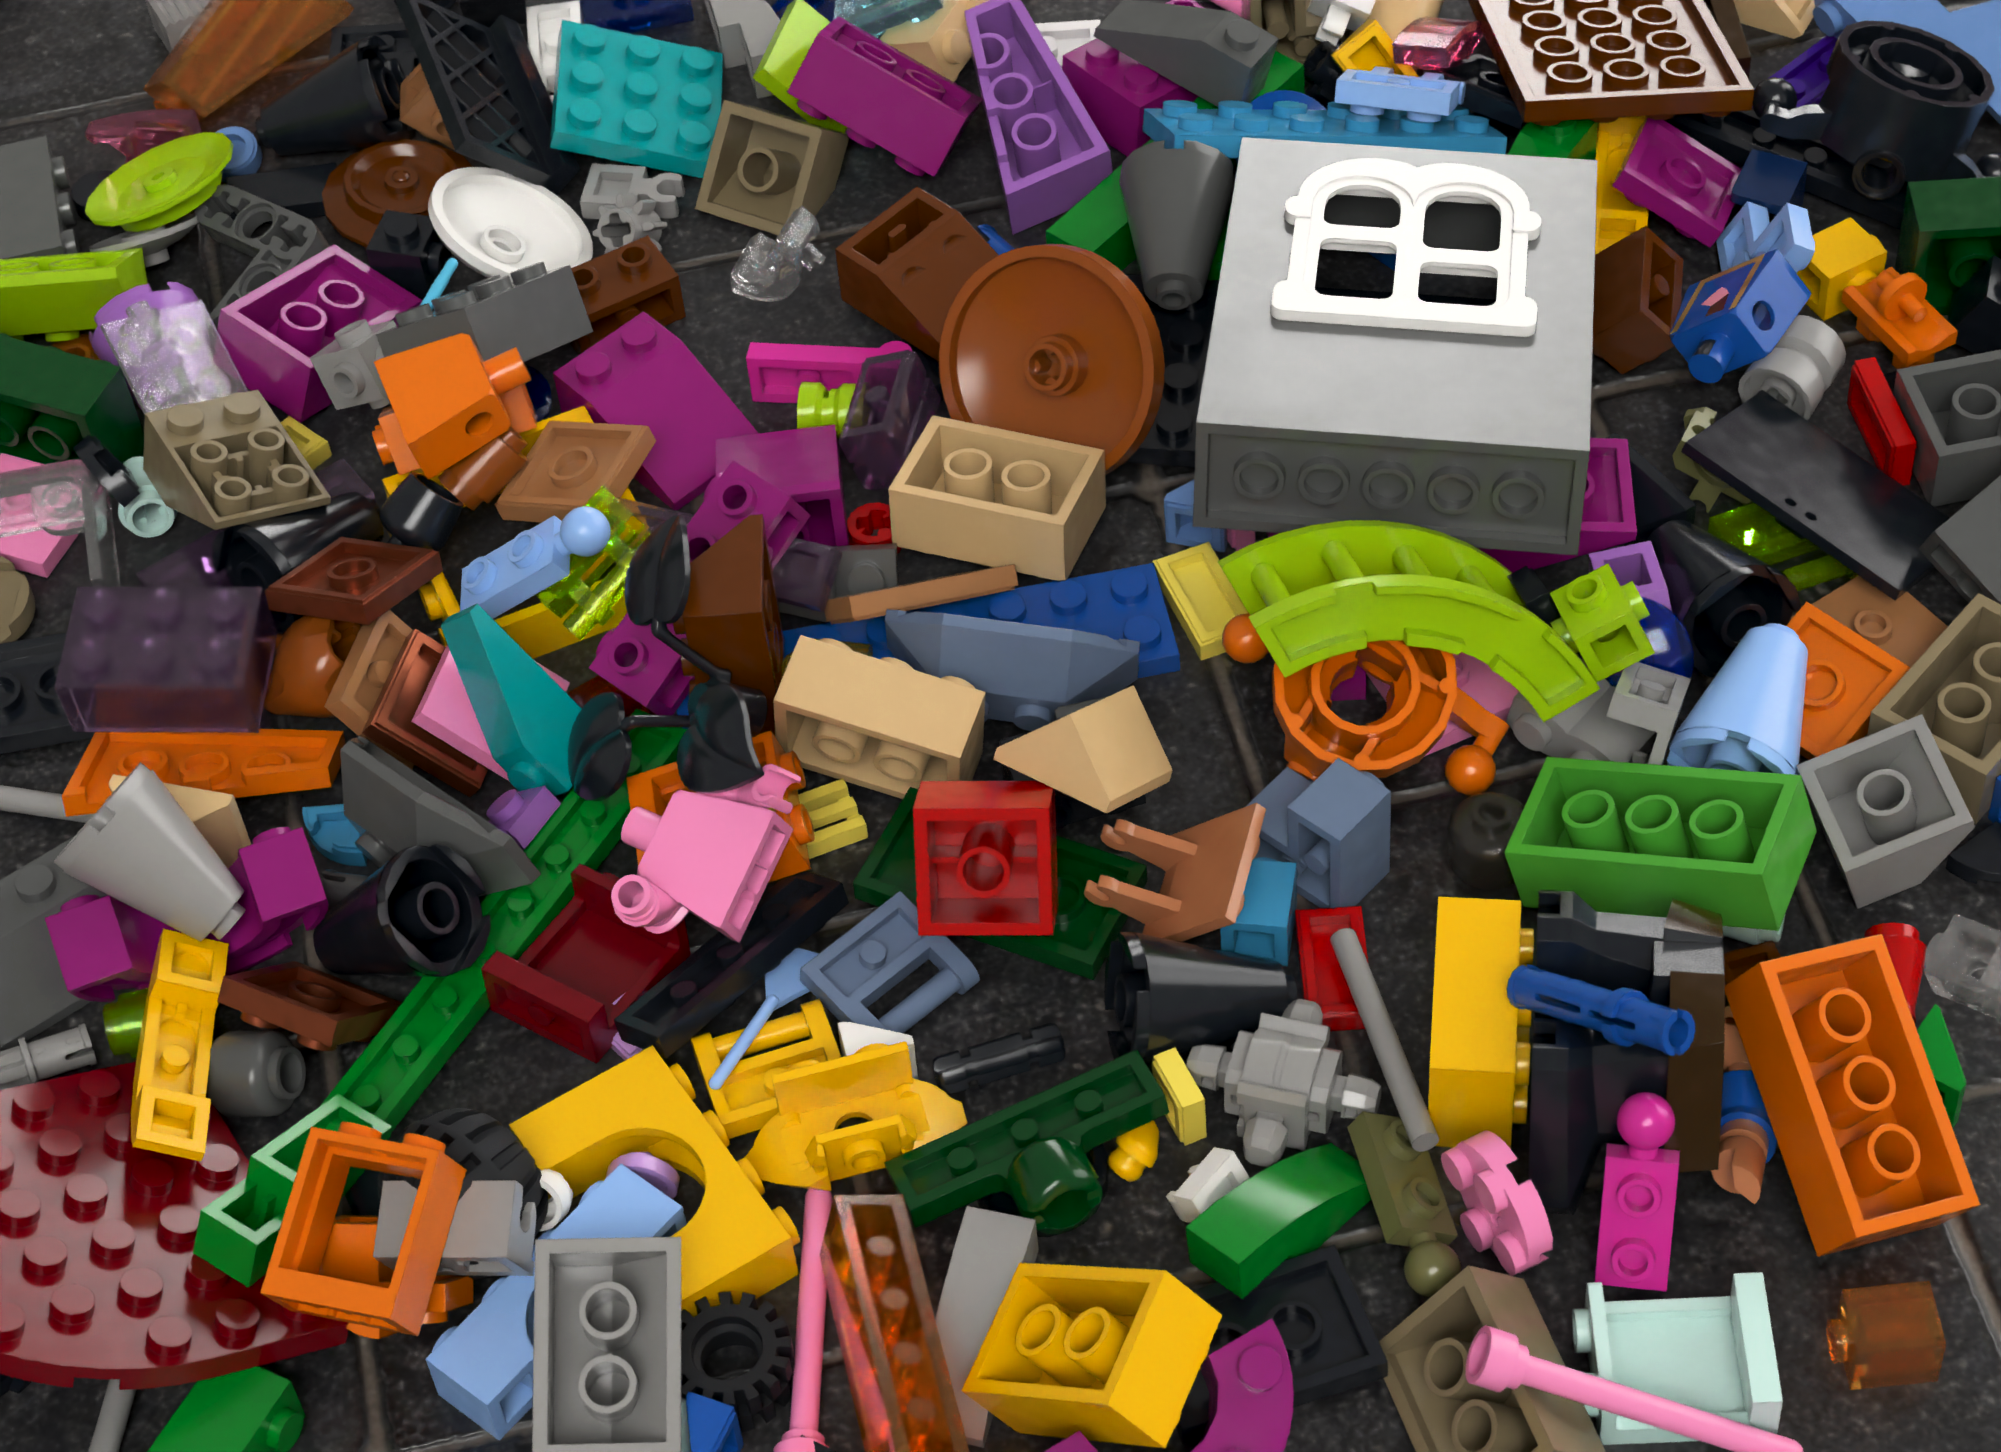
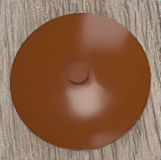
M1066 244L1025 246L998 255L984 264L965 282L955 297L944 323L939 349L940 383L951 419L1105 450V475L1117 469L1136 452L1153 426L1162 399L1165 375L1164 352L1160 332L1148 303L1130 278L1118 267L1094 252Z

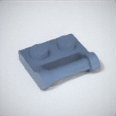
M901 891L800 968V981L817 999L821 1000V1003L840 1022H853L903 1034L954 993L964 995L980 981L979 974L973 963L946 936H918L917 907ZM928 959L939 969L938 973L880 1019H877L867 1009Z

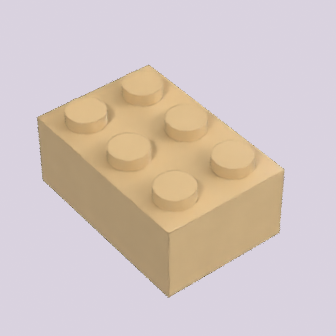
M932 415L888 489L892 544L897 543V547L967 561L982 566L998 567L1015 564L1016 572L1056 581L1067 580L1106 508L1105 450Z
M800 635L773 700L775 737L786 753L794 751L797 754L804 769L836 779L844 778L846 782L903 799L910 787L919 789L921 781H972L983 753L986 692L975 689L972 684L958 677L945 676L939 678L916 671L906 662L896 658L883 657L877 659L852 651L849 646L835 639L822 638L816 640Z

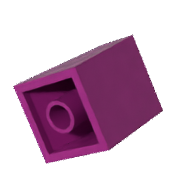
M835 424L716 439V475L724 472L731 461L735 460L791 496L811 515L789 548L849 545L842 468Z

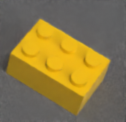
M1438 897L1428 1112L1439 1136V1142L1436 1147H1456L1459 1142L1487 1130L1500 1137L1511 1149L1512 1123L1526 1124L1531 1043H1529L1531 1010L1515 1008L1510 1004L1507 997V985L1512 972L1520 965H1533L1534 929L1520 928L1521 900Z
M1019 1263L961 1391L1017 1433L1068 1438L1080 1431L1089 1441L1166 1448L1171 1434L1180 1420L1182 1408L1200 1366L1209 1352L1211 1340L1222 1314L1166 1270Z

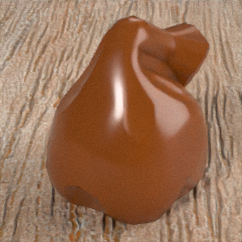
M304 615L295 621L284 634H274L272 638L276 655L273 670L260 693V701L263 707L268 712L276 715L335 718L336 716L324 706L361 626L357 623Z

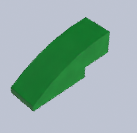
M335 1095L252 1154L246 1178L201 1210L193 1253L249 1288L267 1272L310 1128L317 1127L338 1131L341 1122H352L378 1130L382 1133L381 1139L389 1140L393 1126L343 1096ZM350 1166L341 1199L366 1169Z
M1330 1143L1290 1156L1250 1177L1217 1200L1185 1227L1189 1262L1243 1299L1285 1260L1316 1251L1371 1200L1359 1161Z

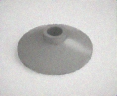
M187 214L155 229L140 232L126 231L91 245L89 251L142 248L145 268L170 259L167 247L189 233L198 223V218L195 214Z

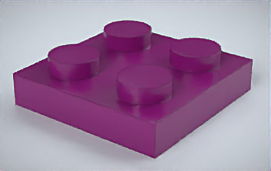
M1647 117L1639 127L1612 187L1622 192L1631 203L1647 208L1671 223L1680 234L1688 238H1695L1711 248L1723 232L1735 204L1731 201V192L1742 169L1668 122Z

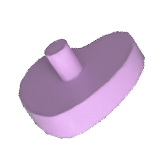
M631 1152L621 1155L608 1166L606 1178L620 1164H623L671 1199L677 1195L680 1181L679 1174L668 1163L654 1157L649 1152Z

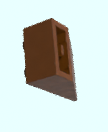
M915 187L835 249L841 299L937 361H939L940 341L944 323L955 297L965 282L979 268L998 256L996 251L959 211L919 187Z

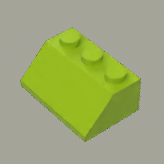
M142 248L0 259V333L24 341L23 335L44 333L46 341L58 342L78 338L80 336L79 330L96 329L97 325L94 317L101 307L115 296L135 286L147 284Z

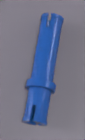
M1531 964L1518 966L1508 980L1507 997L1510 1004L1515 1008H1525L1567 1023L1602 1032L1606 1040L1619 1046L1630 1047L1634 1044H1640L1660 1050L1666 1055L1675 1056V1054H1684L1694 1039L1695 1021L1688 1011L1676 1010L1649 1002L1647 996L1638 990L1622 987L1612 991L1582 980L1545 971Z

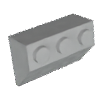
M681 1237L535 1239L532 1452H681Z

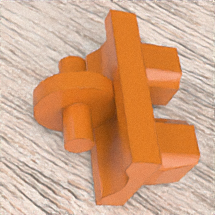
M1889 267L1867 284L1860 286L1851 285L1843 289L1841 302L1857 317L1856 329L1868 341L1882 342L1893 353L1892 365L1896 369L1933 363L1935 353L1956 344L1958 330L1925 299L1927 284L1917 273L1908 272L1900 275L1893 267Z

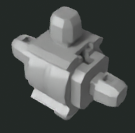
M1303 999L1294 1000L1285 1009L1282 1017L1261 1013L1258 1029L1255 1033L1244 1030L1239 1031L1232 1052H1227L1226 1046L1201 1044L1191 1048L1186 1067L1198 1086L1215 1091L1219 1090V1087L1224 1088V1113L1239 1116L1237 1136L1243 1138L1244 1156L1250 1164L1270 1167L1281 1159L1285 1147L1305 1151L1311 1131L1323 1134L1328 1133L1334 1111L1341 1112L1342 1118L1356 1119L1362 1111L1377 1113L1382 1086L1371 1078L1350 1073L1348 1077L1342 1076L1343 1051L1327 1048L1330 1039V1027L1323 1025L1322 1010L1316 1002Z

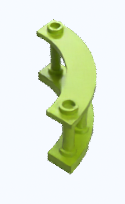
M1345 520L1315 524L1282 532L1250 544L1218 561L1250 614L1248 617L1285 678L1309 665L1330 657L1367 649V642L1403 640L1406 646L1436 649L1457 655L1462 652L1486 663L1493 672L1513 685L1529 701L1543 722L1600 690V687L1582 660L1566 641L1538 616L1523 607L1507 577L1512 572L1495 558L1473 545L1445 533L1406 523L1381 520Z

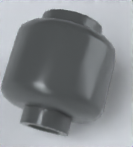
M228 1031L216 1038L212 1044L206 1094L211 1099V1104L223 1116L233 1118L276 1117L288 1110L294 1099L302 1092L306 1079L304 1058L300 1051L294 1047L291 1040L280 1031Z

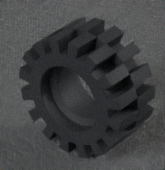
M731 1291L718 1293L720 1301L718 1306L710 1307L706 1296L695 1301L698 1313L695 1317L685 1309L682 1310L681 1398L686 1399L687 1393L693 1392L733 1406L740 1421L742 1432L755 1429L752 1416L759 1413L763 1420L768 1423L776 1417L773 1402L775 1401L785 1407L791 1399L789 1386H792L795 1353L788 1325L783 1315L777 1318L775 1307L765 1300L758 1309L755 1295L744 1292L740 1304H734ZM727 1346H746L752 1348L758 1355L755 1366L737 1378L715 1379L709 1377L703 1370L705 1360L715 1351Z

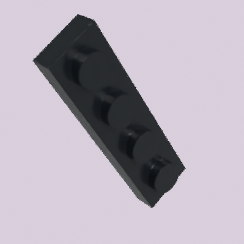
M808 870L782 878L762 895L740 943L718 932L614 1019L621 1040L644 1050L653 1045L659 1055L666 1059L675 1051L684 1047L692 1036L719 1013L732 1006L739 996L766 973L775 969L787 955L812 934L821 930L827 921L849 903L842 882Z

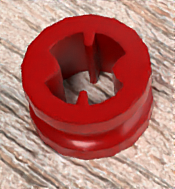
M876 502L857 507L847 520L849 545L892 544L890 506ZM880 529L877 536H871L873 530ZM897 547V554L901 551L902 548Z

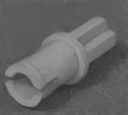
M85 1023L28 1043L22 1037L18 1039L19 1046L0 1051V1090L35 1083L87 1065H96V1056L92 1049L93 1046Z

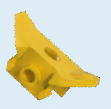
M906 1041L892 1045L875 1043L860 1048L852 1055L824 1062L816 1060L802 1061L791 1066L787 1071L772 1074L778 1113L761 1128L754 1141V1146L745 1158L753 1165L761 1181L795 1188L832 1191V1181L886 1168L885 1162L965 1127L968 1122L962 1102L949 1097L945 1091L936 1085L913 1078ZM860 1117L869 1120L868 1122L837 1129L843 1121L849 1118Z

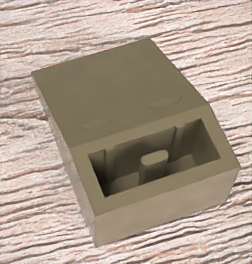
M258 389L248 392H237L228 396L190 404H179L171 408L145 413L144 472L166 506L214 530L329 505L331 502L330 495Z

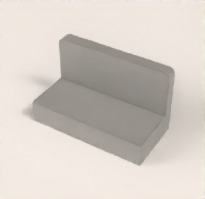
M1637 662L1623 670L1614 690L1606 717L1657 732L1648 764L1663 765L1691 678Z

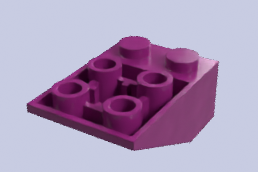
M1171 0L1165 3L1204 8L1194 0ZM1097 38L1063 55L1062 70L1102 138L1127 157L1151 139L1143 132L1144 108L1163 109L1164 101L1185 100L1193 102L1199 97Z

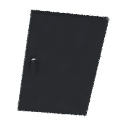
M1760 390L1748 401L1685 442L1681 450L1686 456L1773 515L1775 521L1800 539L1809 540L1893 600H1897L1936 569L1918 548L1950 517L1764 390Z

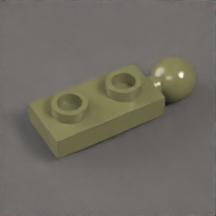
M1362 1111L1347 1128L1385 1241L1388 1244L1410 1247L1411 1251L1408 1253L1404 1263L1406 1281L1417 1294L1430 1298L1461 1272V1263L1456 1252L1449 1246L1458 1234L1429 1151L1419 1152L1413 1149L1400 1117Z

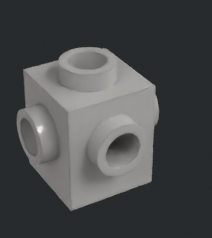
M366 319L355 321L338 330L334 334L336 338L334 341L310 357L336 410L369 403L371 409H378L390 404L374 361L384 357L376 334L396 327L394 320L369 326Z

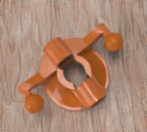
M1249 613L1240 614L1232 618L1225 625L1222 633V644L1226 653L1235 661L1246 664L1257 662L1269 653L1248 617L1250 616ZM1403 640L1367 642V649L1330 657L1309 665L1286 678L1276 663L1272 672L1273 711L1285 734L1284 758L1288 761L1286 767H1289L1306 779L1315 781L1337 758H1340L1359 771L1370 772L1377 778H1386L1419 763L1442 738L1450 720L1466 732L1477 737L1473 745H1463L1455 749L1448 756L1445 764V776L1450 786L1459 793L1477 795L1486 791L1493 784L1496 776V764L1492 756L1510 726L1501 718L1487 711L1476 700L1457 687L1456 661L1452 653L1430 648L1406 646ZM1357 665L1374 678L1390 685L1386 695L1387 711L1385 715L1376 721L1362 726L1347 722L1337 716L1331 710L1332 701L1330 699L1333 690L1341 682L1354 676Z

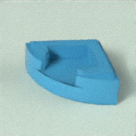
M343 804L302 807L303 820L310 840L322 855L344 865L367 866V857L355 845V841L361 835L345 817Z

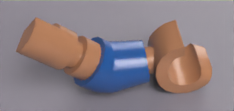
M1726 1006L1718 1170H1711L1714 1181L1721 1188L1731 1193L1742 1194L1753 1204H1756L1760 1198L1765 1164L1771 1160L1776 1152L1777 1140L1731 1008Z

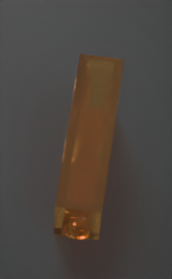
M210 0L144 86L143 90L155 99L153 101L155 108L169 120L177 123L181 122L184 125L200 120L346 19L355 8L346 0Z

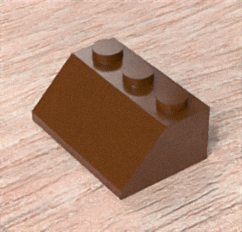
M763 514L749 515L690 563L691 580L687 604L682 616L673 623L676 635L686 634L687 638H681V641L717 667L729 669L731 671V683L756 688L765 694L768 706L767 717L759 734L772 731L775 736L773 700L784 675L785 640ZM681 656L684 677H695V679H690L689 681L690 696L693 688L699 683H706L710 680V676Z

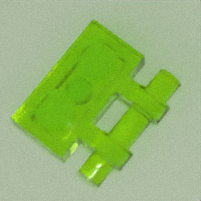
M604 485L599 488L584 506L598 509L608 519L611 535L607 546L600 553L589 557L571 554L570 575L536 594L541 602L560 618L575 603L579 605L563 622V625L580 640L597 623L603 626L615 614L616 611L612 606L625 593V580L630 562L637 549L651 534L650 531H647L631 548L630 544L646 526ZM616 561L618 564L593 589L591 586Z

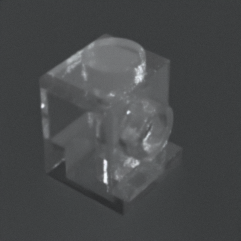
M1954 914L1944 933H1936L1927 946L1924 964L1926 978L1933 993L1996 1018L1997 1023L2001 1024V931ZM1985 969L1981 979L1970 976L1977 970Z

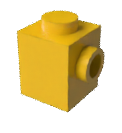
M1852 217L1813 234L1812 237L1815 241L1813 257L1805 269L1797 272V275L1812 293L1805 304L1823 321L1848 310L1841 302L1844 288L1851 285L1860 286L1867 284L1885 270L1887 250L1884 249L1877 237L1868 234Z

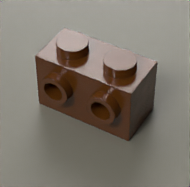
M1647 226L1595 255L1592 353L1606 360L1622 375L1645 362L1655 360L1663 352L1675 347L1671 341L1670 332L1681 306L1684 259Z
M648 235L571 268L593 329L592 333L569 342L578 355L643 311L662 326L669 325L686 317L679 275Z

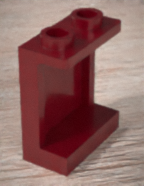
M579 864L571 872L574 889L572 900L517 960L496 951L483 965L481 972L492 1011L597 1064L612 1047L611 1042L618 1032L614 1019L691 955L685 918L671 931L661 934L651 933L644 927H634L624 923L615 914L611 899L612 889L620 878L607 872L601 874L583 864ZM622 996L621 999L615 1005L612 1004L615 1000Z

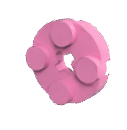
M1484 1130L1459 1142L1456 1147L1441 1154V1162L1449 1181L1460 1191L1468 1210L1460 1215L1461 1226L1467 1239L1478 1252L1491 1248L1505 1271L1513 1276L1546 1261L1548 1257L1544 1253L1552 1250L1553 1237L1545 1208L1531 1179L1518 1185L1506 1166L1518 1158L1500 1137Z

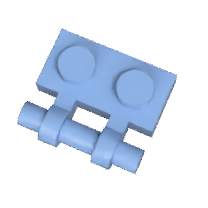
M1375 66L1371 71L1347 69L1336 80L1334 102L1350 104V111L1361 115H1382L1385 109L1407 111L1406 117L1413 121L1438 122L1441 121V115L1449 116L1458 104H1463L1466 83L1444 80V74L1425 72L1422 77L1394 74V69Z

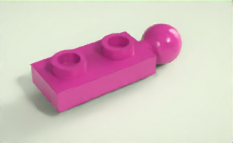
M1640 1092L1628 1097L1622 1103L1617 1113L1618 1131L1623 1140L1629 1145L1607 1143L1595 1282H1602V1285L1667 1292L1680 1151L1658 1149L1671 1138L1675 1129V1114L1671 1105L1663 1097L1655 1093Z

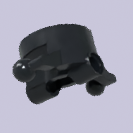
M1865 20L1847 25L1839 35L1827 63L1826 69L1830 82L1819 104H1807L1796 108L1798 101L1796 91L1792 84L1783 78L1771 77L1761 81L1754 90L1752 107L1757 117L1760 118V127L1764 131L1787 139L1820 140L1826 147L1854 164L1852 172L1854 186L1860 194L1869 199L1882 200L1891 198L1901 190L1905 181L2001 176V153H1988L1981 156L1976 163L1966 155L1974 130L1981 121L1995 90L1990 73L1969 53L1952 42L1925 30L1890 21ZM1875 158H1884L1891 161L1894 165L1881 169L1873 167L1868 161Z

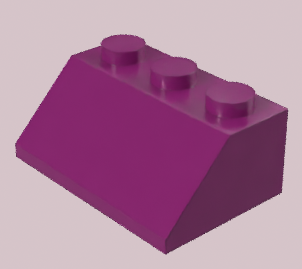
M840 16L835 18L817 34L787 91L788 94L799 99L797 106L810 116L820 120H826L829 116L848 127L845 131L846 134L857 143L869 148H875L876 145H879L895 154L894 161L904 170L917 176H924L926 172L933 177L944 166L982 102V98Z

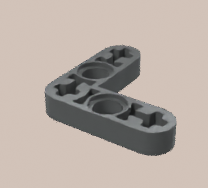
M226 184L217 186L214 194L195 209V216L197 215L198 222L215 241L247 254L254 259L205 321L209 348L212 352H214L220 309L330 247L325 236L310 219ZM234 211L237 214V216L233 221V219L226 214H231ZM272 221V225L267 232L257 238H251L253 231L259 225ZM289 238L294 244L298 246H293L292 248H289L287 246Z

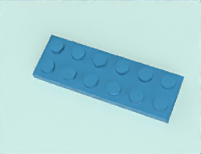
M1185 100L1164 101L1163 109L1144 108L1143 132L1155 142L1165 140L1164 149H1184V140L1198 141L1217 148L1228 158H1239L1242 137L1506 154L1507 136L1490 126L1487 118L1475 116L1469 112V109L1459 105L1449 116L1441 115V121L1438 122L1413 121L1406 117L1407 111L1385 109L1382 115H1361L1351 112L1350 104L1329 102L1327 110H1307L1306 104L1295 101L1274 102L1273 109H1253L1251 103L1235 100L1220 101L1218 109H1197L1198 105L1196 103Z

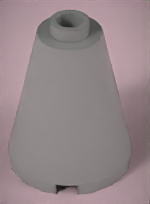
M140 762L56 857L54 863L63 870V873L200 942L209 933L220 940L245 912L246 909L237 902L245 890L157 774Z

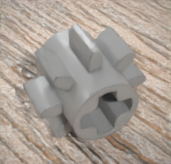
M634 193L617 194V206L604 205L598 207V211L602 216L599 219L597 229L592 232L593 236L599 237L601 243L606 247L604 254L647 235L661 252L662 247L658 241L661 238L662 229L667 227V222L661 221L658 214L654 211L656 205L654 199L637 202Z

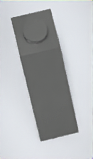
M1123 0L1095 28L1094 37L1217 107L1220 101L1226 100L1250 103L1265 86L1279 40L1278 37L1231 11L1138 0Z

